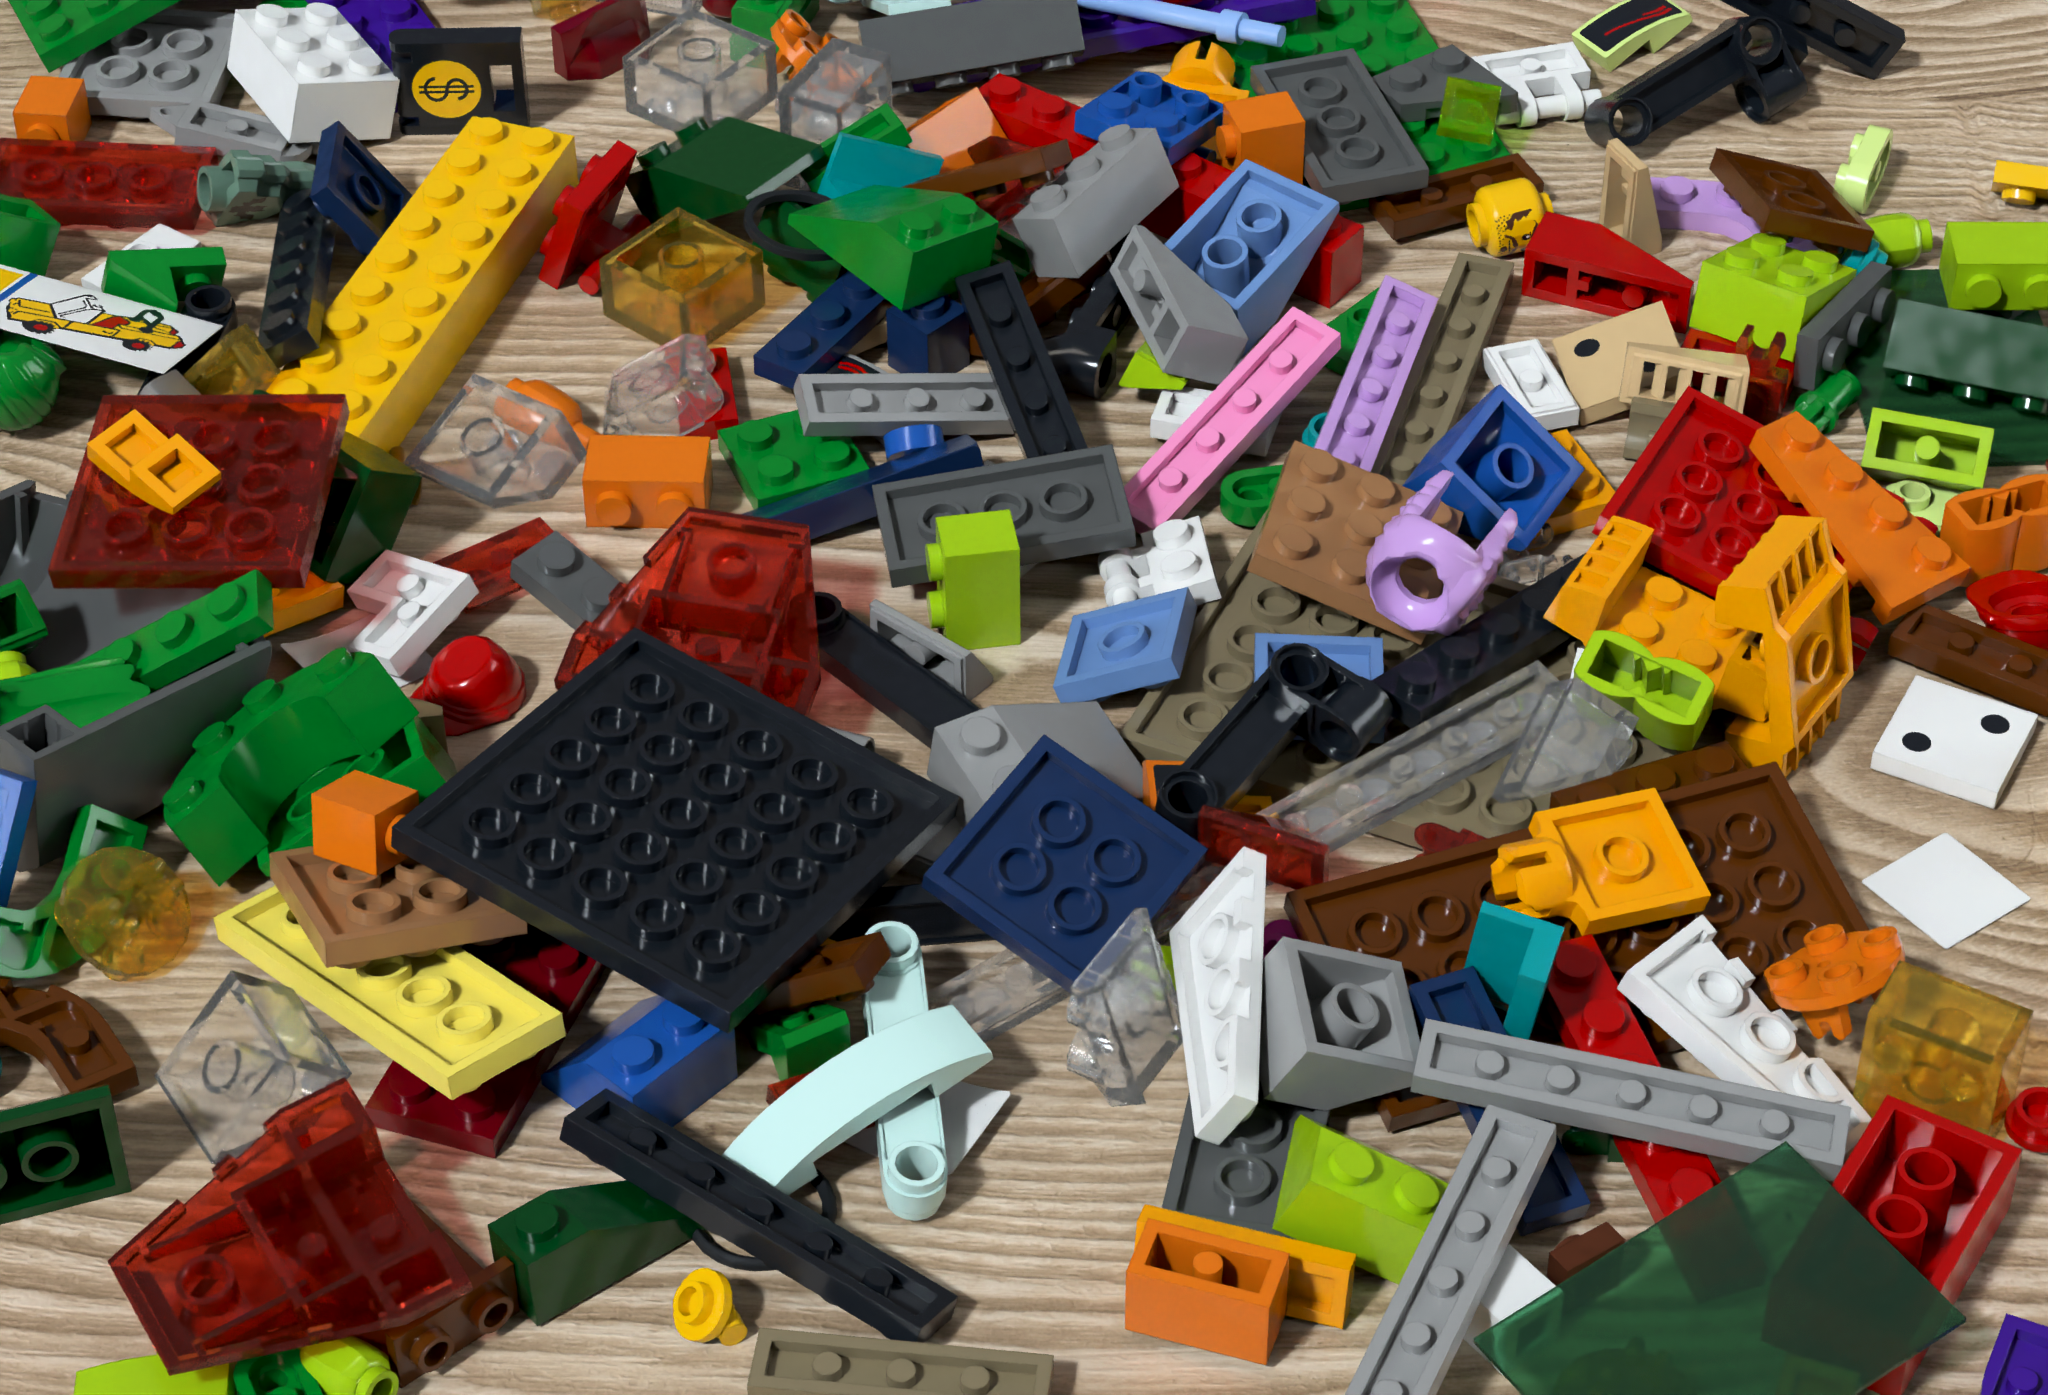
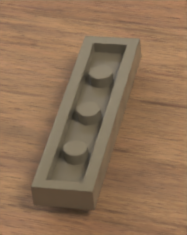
M760 1327L748 1378L747 1392L748 1395H1051L1054 1377V1355Z

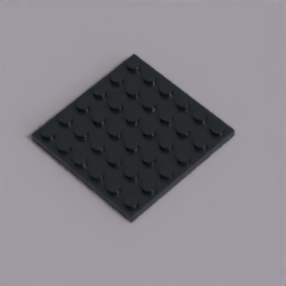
M634 627L393 825L391 847L720 1030L730 1033L956 816L959 796Z

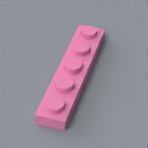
M1293 306L1124 486L1135 531L1141 534L1154 530L1163 522L1173 519L1182 520L1341 349V333Z

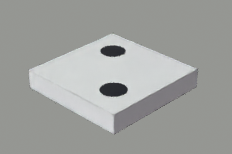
M1916 675L1873 751L1870 768L1995 809L2035 732L2038 714Z

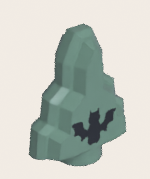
M230 150L218 166H202L199 169L197 175L198 202L202 211L205 212L215 227L237 224L241 221L265 219L279 213L283 203L293 194L303 189L312 188L315 165L302 161H276L271 155H252L248 150Z

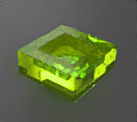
M1448 76L1444 88L1436 135L1490 145L1494 134L1502 87Z

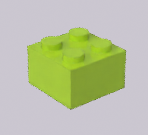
M1768 233L1753 234L1738 244L1730 246L1726 250L1702 261L1689 326L1794 362L1797 334L1856 276L1857 269L1839 264V259L1833 254L1818 250L1803 252L1786 246V240L1779 236Z

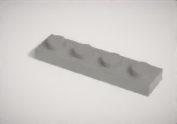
M990 373L798 374L793 387L804 437L884 436L892 430L919 424L938 425L942 427L943 435L1014 434Z

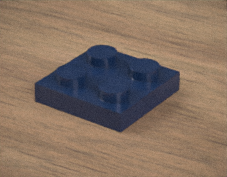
M338 120L321 132L310 198L320 214L327 219H333L350 236L355 248L362 255L368 256L410 200L412 194Z

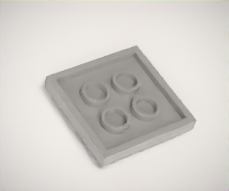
M164 9L66 63L59 77L84 79L91 116H121L133 120H144L150 118V107L189 105L192 99L219 105L232 76V73L227 69L235 13Z

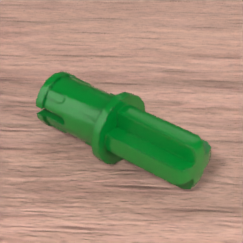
M1840 369L1836 374L1831 373L1828 376L1829 378L1816 390L1802 393L1796 400L1795 408L1791 413L1798 411L1805 419L1813 423L1823 435L1831 432L1838 424L1839 415L1850 405L1856 403L1862 394L1861 383L1855 375L1847 370Z

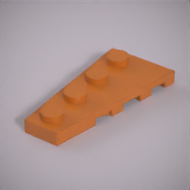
M1798 411L1757 429L1749 448L1790 502L1802 503L1811 517L1826 518L1831 543L1845 560L1842 566L1847 570L1848 580L1854 588L1864 586L1875 600L1871 611L1882 625L1962 585L1971 566Z

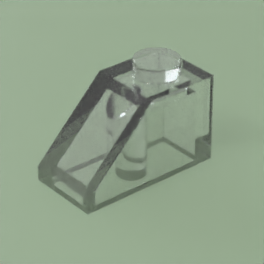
M1577 677L1546 684L1491 797L1500 803L1530 799L1612 775L1613 772L1617 771L1625 763L1631 753L1633 741L1630 739V736L1639 717Z

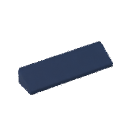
M968 434L751 510L741 514V517L755 551L760 558L876 517L872 485L984 466L977 442Z

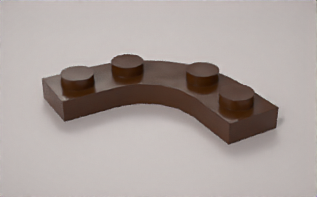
M0 978V1047H11L33 1055L48 1069L63 1094L108 1084L111 1096L113 1097L139 1085L135 1064L109 1024L91 1004L78 995L52 984L48 991L45 992L30 988L13 987L11 979Z

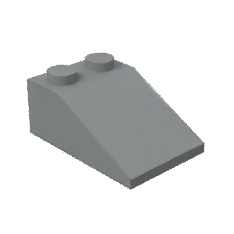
M1097 701L991 705L934 727L927 775L934 784L959 796L955 818L963 829L1044 734L1142 803L1143 767Z

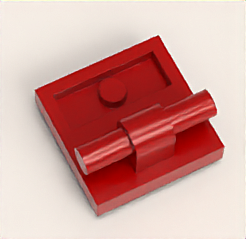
M617 140L603 157L595 154L590 159L582 172L576 188L569 184L563 189L552 210V214L558 217L557 223L548 231L540 246L539 253L544 255L545 259L538 279L558 290L582 262L589 267L579 277L578 284L582 291L593 295L599 291L610 277L619 276L637 255V245L651 230L650 221L641 214H635L621 230L612 225L637 154L635 149Z

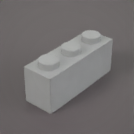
M1120 124L1105 130L1099 135V142L1086 154L1067 163L1064 167L1065 172L1051 185L1033 193L1030 197V203L1012 218L1037 277L1080 278L1131 231L1134 224L1138 225L1179 187L1156 128H1130L1127 124Z

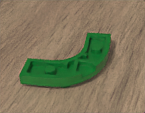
M94 804L85 805L77 809L63 868L52 892L31 909L19 910L0 907L1 979L25 981L58 973L73 965L85 955L94 953L107 940L121 920L128 905L148 826Z

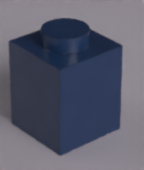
M945 295L904 311L899 310L896 306L886 310L888 366L899 373H957L970 365L969 321L963 306Z

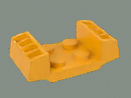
M1613 515L1562 586L1543 618L1582 641L1585 647L1594 631H1614L1627 635L1641 643L1654 658L1667 657L1687 662L1704 672L1714 683L1712 710L1722 708L1764 723L1769 713L1765 712L1763 706L1767 683L1765 661H1762L1759 655L1762 633L1715 622V600L1685 587L1669 577L1662 576L1643 567L1642 564L1655 529L1636 521Z
M1779 515L1771 529L1761 536L1758 544L1751 548L1744 560L1733 568L1731 575L1718 585L1715 598V622L1762 633L1759 655L1761 660L1765 661L1767 683L1763 706L1765 712L1769 713L1765 722L1762 723L1738 715L1726 729L1725 740L1729 742L1748 768L1776 761L1785 778L1792 770L1796 771L1799 761L1805 754H1809L1812 751V745L1818 738H1822L1825 735V729L1830 723L1835 722L1839 718L1842 689L1854 676L1847 570L1834 557L1828 524L1824 517Z

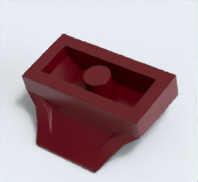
M606 0L552 26L551 37L555 72L568 81L604 79L644 59L651 41L645 0Z

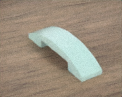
M954 1005L914 1015L852 1045L808 1074L753 1120L721 1156L784 1194L790 1195L818 1176L813 1163L815 1160L925 1087L936 1098L993 1060L992 1052Z

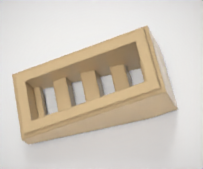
M1618 138L1608 140L1599 224L1650 255L1660 253L1662 251V235L1648 166Z
M1627 342L1619 402L1631 404L1633 397L1636 396L1676 404L1688 386L1691 387L1693 371L1703 373L1701 393L1743 414L1750 374L1747 356L1743 354ZM1644 361L1655 363L1651 389L1640 388ZM1669 366L1679 368L1675 391L1665 390ZM1717 376L1728 378L1725 397L1714 396Z

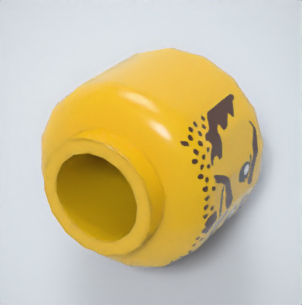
M1517 178L1479 188L1475 194L1474 202L1467 204L1466 218L1474 245L1477 248L1483 246L1493 257H1500L1525 251L1545 212H1554L1550 197L1546 192L1538 193L1530 180Z

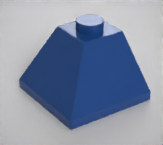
M1499 384L1428 451L1402 486L1417 492L1425 486L1426 481L1442 470L1453 472L1454 475L1440 499L1446 505L1464 512L1458 533L1484 540L1502 515L1511 508L1517 513L1518 524L1514 532V538L1508 542L1507 548L1521 552L1529 546L1585 468Z

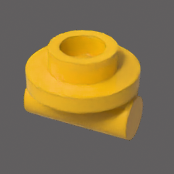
M700 1268L691 1272L683 1280L673 1299L674 1323L682 1337L699 1343L708 1342L716 1337L725 1346L738 1344L746 1337L747 1327L732 1302L731 1286L724 1274L709 1268Z

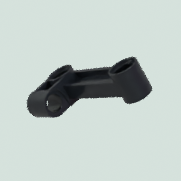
M1766 16L1732 17L1721 23L1716 30L1609 96L1596 99L1585 113L1584 126L1587 135L1598 145L1607 146L1608 140L1618 138L1626 146H1635L1642 143L1650 133L1731 83L1743 112L1752 121L1760 124L1805 97L1808 92L1807 82L1800 67L1795 63L1782 35L1781 28L1776 21ZM1747 30H1749L1752 36V47L1749 52L1744 44ZM1618 109L1623 117V126L1619 133H1617L1613 124L1614 116Z
M1303 643L1284 645L1275 652L1266 671L1181 767L1163 778L1158 789L1155 812L1206 847L1211 839L1212 832L1297 735L1315 745L1322 753L1333 760L1343 763L1352 762L1393 714L1392 703L1382 688L1373 681L1356 675L1325 656L1317 648Z

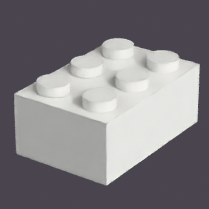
M315 2L308 4L305 8H283L274 4H261L256 9H235L227 69L289 143L320 142L321 132L338 120L358 140L390 139L400 80L393 75L389 67L336 7Z

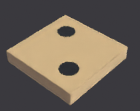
M1662 300L1552 339L1567 387L1580 408L1579 421L1581 426L1630 409L1631 404L1619 402L1627 342L1680 347ZM1644 361L1640 388L1651 389L1655 363ZM1669 366L1665 386L1666 391L1676 390L1679 368Z

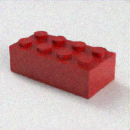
M1887 1095L1771 1282L1760 1342L1793 1357L1860 1375V1386L1880 1395H1903L2010 1208L2023 1149Z

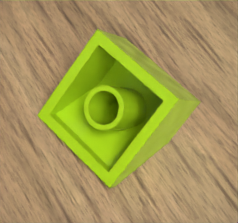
M1300 1114L1294 1123L1272 1229L1299 1241L1357 1254L1355 1266L1399 1285L1449 1183L1427 1170Z

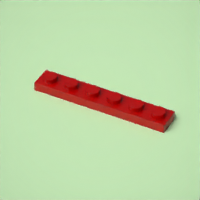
M1589 934L1560 942L1543 1003L1565 1047L1661 1067L1626 998L1617 989L1618 983L1593 935ZM1611 1134L1697 1306L1763 1288L1768 1270L1708 1155Z

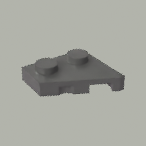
M1453 44L1439 48L1432 53L1395 66L1372 77L1400 123L1425 121L1433 117L1445 119L1468 117L1469 105L1494 103L1498 106L1500 114L1517 111L1518 92Z

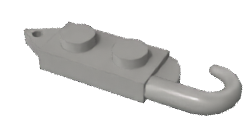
M192 99L189 105L150 107V121L174 136L175 145L194 149L204 155L225 156L230 150H248L252 155H271L276 161H304L311 154L318 155L320 142L289 143L267 116Z

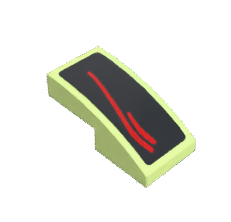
M1624 0L1599 13L1571 35L1579 51L1611 72L1641 46L1654 54L1693 22L1690 13L1671 0Z

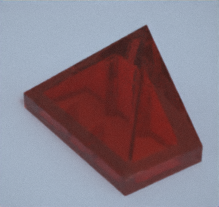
M1208 805L1202 806L1198 814V842L1208 848L1205 860L1226 867L1241 848L1245 846L1267 855L1266 880L1295 890L1328 881L1330 846L1292 821Z

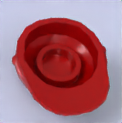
M2008 570L1984 577L1970 584L1965 590L1966 598L1976 608L1977 615L1985 624V627L2048 651L2047 575L2031 570Z
M467 635L450 642L433 658L430 670L424 678L423 684L413 692L410 698L442 706L446 736H459L507 720L518 711L527 697L525 674L510 654L493 639L479 635Z

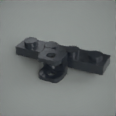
M1720 0L1749 16H1766L1776 21L1798 66L1807 57V46L1875 80L1906 42L1904 29L1849 0ZM1747 30L1744 38V44L1748 52L1752 47V36L1749 30Z

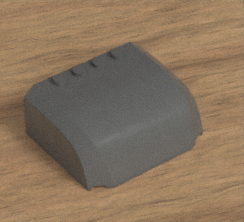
M25 480L0 491V586L21 579L30 593L49 634L31 654L25 656L27 664L37 672L74 664L109 646L115 640L136 632L162 618L167 613L180 609L224 584L91 494L70 490L66 495V499L36 492V481ZM262 635L247 644L241 642L235 645V650L82 728L73 724L47 704L0 726V768L38 781L16 870L24 872L39 868L65 855L79 807L94 804L134 820L162 804L163 796L171 788L187 761L196 752L192 746L194 739L213 723L219 721L225 723L244 707L242 700L254 686L265 680L272 656L270 640L265 641Z

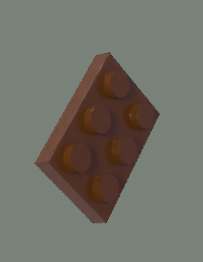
M1716 148L1709 169L1724 185L1723 190L1741 204V211L1752 217L1760 226V233L1779 236L1785 239L1787 243H1791L1794 237L1811 240L1814 246L1835 254L1844 253L1845 248L1867 252L1875 231L1817 170Z

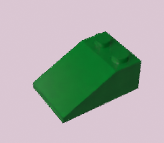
M872 185L790 213L787 224L826 252L899 310L904 311L956 292L955 277L990 267L999 221L978 207L972 199L965 197L961 193Z
M418 715L371 756L355 755L338 760L318 771L299 785L280 804L269 820L265 834L270 843L256 854L258 866L266 877L270 876L269 853L313 846L311 794L344 775L358 770L418 790L420 804L457 774L453 760Z

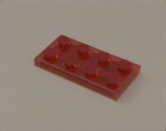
M0 138V194L31 199L57 220L61 226L95 225L121 229L126 227L153 228L161 223L176 231L194 230L202 211L197 197V175L202 166L219 165L216 147Z

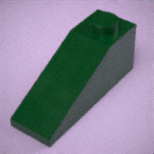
M627 1180L549 1190L488 1224L494 1262L506 1256L514 1264L519 1308L536 1326L543 1324L692 1238L696 1229L706 1230L698 1222L661 1200L649 1196L644 1190Z

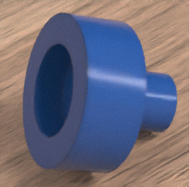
M932 424L901 427L886 433L883 437L887 462L944 442L942 427Z

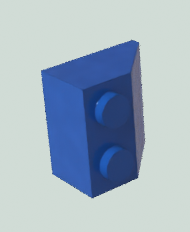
M656 995L638 1002L541 1075V1082L543 1086L575 1109L607 1088L669 1126L674 1127L738 1077L735 1030L733 1029L730 1033H726L665 998Z

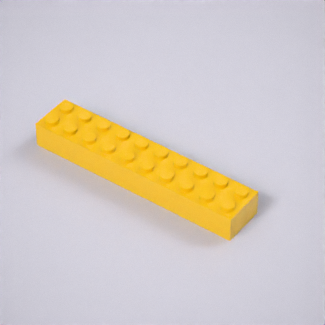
M472 116L324 313L319 348L286 364L266 392L383 449L389 454L392 447L400 446L541 246L548 231L557 223L558 217L552 214L556 200L567 185L570 184L576 188L579 184L575 137L573 135L552 132L542 127L532 128L501 122L491 117L481 118ZM238 429L225 445L226 458Z

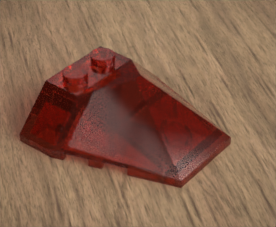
M688 507L643 556L644 566L627 584L619 582L608 594L610 603L592 623L585 620L575 630L554 679L555 688L559 690L635 627L808 717L821 683L809 525Z
M345 1077L275 1112L262 1124L265 1133L236 1159L228 1154L211 1169L214 1178L185 1204L178 1199L174 1201L107 1260L113 1275L169 1376L406 1325L473 1290L469 1277L440 1230L437 1229L430 1233L385 1160L376 1127Z

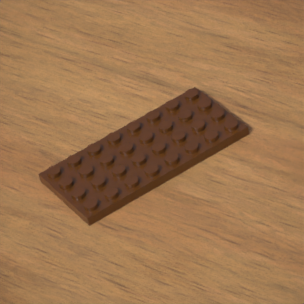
M1777 762L1763 764L1659 792L1658 794L1701 874L1711 897L1704 911L1594 934L1593 937L1618 985L1630 968L1703 914L1717 931L1712 942L1727 960L1739 957L1755 977L1750 988L1769 1011L1773 1012L1782 1009L1788 1018L1801 1015V1012L1781 1008L1772 999L1764 977V971L1767 967L1786 959L1799 949L1804 948V936L1820 926L1839 924L1843 926L1845 933L1868 931L1869 929ZM1525 828L1286 893L1284 910L1299 940L1402 962L1409 989L1411 984L1464 969L1483 901L1498 906L1522 902L1519 898L1496 901L1491 881V864L1498 858V848L1501 845L1532 839L1533 837L1529 829ZM1554 916L1541 919L1565 927L1560 942L1582 936L1578 927L1570 918ZM1624 995L1655 1056L1684 1048ZM1489 998L1502 1025H1504L1509 1004ZM1542 1001L1529 1040L1565 1047ZM1416 1022L1418 1035L1421 1042L1422 1032ZM1411 1087L1372 1097L1388 1132L1460 1112L1455 1101L1410 1092Z

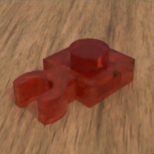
M1747 324L1736 343V354L1746 355L1750 367L1743 415L1765 426L1782 418L1789 370L1775 367L1785 349L1786 337L1783 332L1777 331L1770 344V348H1761L1753 341L1754 325ZM1724 377L1721 397H1725L1727 377Z

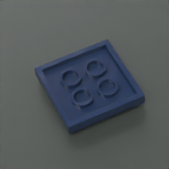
M1044 734L923 876L921 887L1087 1005L1205 860L1208 848Z

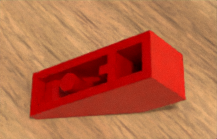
M1545 212L1525 248L1521 295L1611 317H1616L1662 300L1674 332L1686 334L1689 329L1694 281L1601 224Z

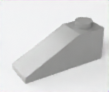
M1134 224L1109 271L1163 373L1220 385L1244 354L1246 343L1249 340L1229 303L1147 228Z

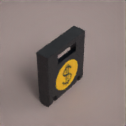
M522 27L396 29L389 34L393 75L400 80L396 102L398 114L400 115L399 127L402 134H459L472 116L481 118L491 117L501 122L530 127L531 117ZM511 65L514 89L496 90L494 102L491 66Z

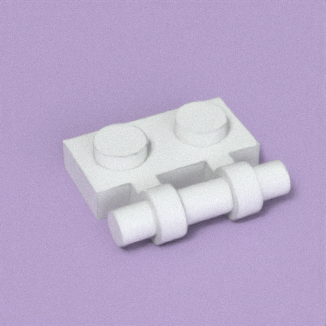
M1573 42L1471 57L1518 92L1517 111L1500 114L1498 106L1494 104L1493 118L1497 126L1515 123L1518 128L1536 125L1538 119L1561 116L1564 121L1582 118L1583 113L1587 111L1588 107L1596 99L1602 98L1598 88L1584 90L1589 89L1591 70Z
M1199 515L1186 520H1169L1161 523L1154 530L1141 533L1142 547L1132 550L1122 548L1104 551L1098 557L1100 575L1106 582L1104 594L1108 607L1189 587L1197 606L1222 598L1207 538Z

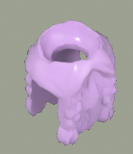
M1442 470L1430 478L1421 490L1407 499L1406 505L1400 508V514L1393 516L1391 521L1384 525V533L1375 538L1374 546L1369 549L1366 560V584L1370 590V596L1375 604L1376 611L1395 622L1401 628L1411 632L1439 633L1450 636L1458 631L1462 624L1466 623L1469 614L1478 609V604L1484 599V591L1496 579L1497 566L1503 561V552L1508 550L1507 544L1514 538V532L1518 524L1517 513L1509 508L1478 548L1474 550L1464 540L1430 521L1440 505V498L1448 488L1454 475L1453 472L1448 470ZM1418 558L1425 560L1436 568L1438 579L1444 583L1443 593L1438 598L1424 599L1413 595L1404 587L1399 576L1400 566L1407 559Z

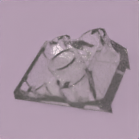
M683 334L614 370L605 387L602 435L684 436L703 426L704 421L713 416L724 402L722 389L710 374L716 363L714 354L707 346V336Z
M1135 908L1070 986L1071 997L1067 1007V1022L1077 1028V1033L1067 1055V1070L1072 1074L1093 1082L1111 1107L1146 1104L1143 1092L1183 1043L1177 994L1164 962L1160 944L1156 939L1148 909Z

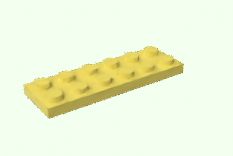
M276 885L213 917L218 940L451 1100L476 1090L482 1083L517 1063L534 1057L540 1050L566 1036L563 1016L560 1011L459 946L440 948L435 953L424 957L399 955L371 960L369 964L354 969H345L337 966L326 968Z

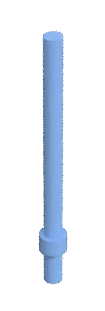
M1077 0V5L1081 8L1215 34L1218 41L1241 45L1244 41L1282 47L1286 38L1285 26L1249 19L1247 13L1230 9H1223L1221 13L1157 0Z

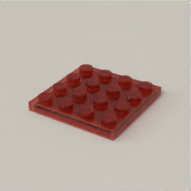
M345 394L102 396L88 442L136 409L168 439L177 433L221 472V480L172 515L150 505L113 480L88 459L86 447L48 568L54 589L218 588L222 584L231 582L254 569L259 570L272 583V588H305L350 413Z

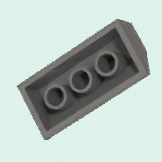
M980 0L858 21V36L869 92L881 90L882 98H895L913 94L914 84L931 81L935 82L936 89L963 86L968 84L967 75L988 72L989 80L998 73L1016 77L1021 75L1020 66L1038 63L1042 64L1043 71L1065 69L1075 66L1073 57L1082 56L1085 51L1077 0Z

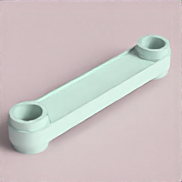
M879 922L870 927L865 934L868 935L881 931L892 954L890 959L874 977V986L861 996L866 1038L897 1022L929 1011L922 950L916 933L908 925L901 922ZM925 1087L875 1121L881 1184L887 1206L896 1216L913 1221L927 1219L937 1212L945 1198L948 1175L939 1096L935 1098L931 1091Z

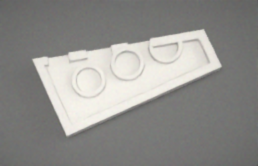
M1245 846L1241 848L1169 931L1195 1137L1216 1145H1220L1240 1122L1246 1121L1258 1104L1267 855Z
M1703 914L1626 972L1617 989L1719 1079L1851 1107L1844 1162L1848 1159L1872 1118L1822 1058H1808L1797 1045L1795 1036L1798 1031L1797 1027L1782 1009L1770 1012L1750 988L1755 977L1739 957L1727 960L1712 942L1717 931Z

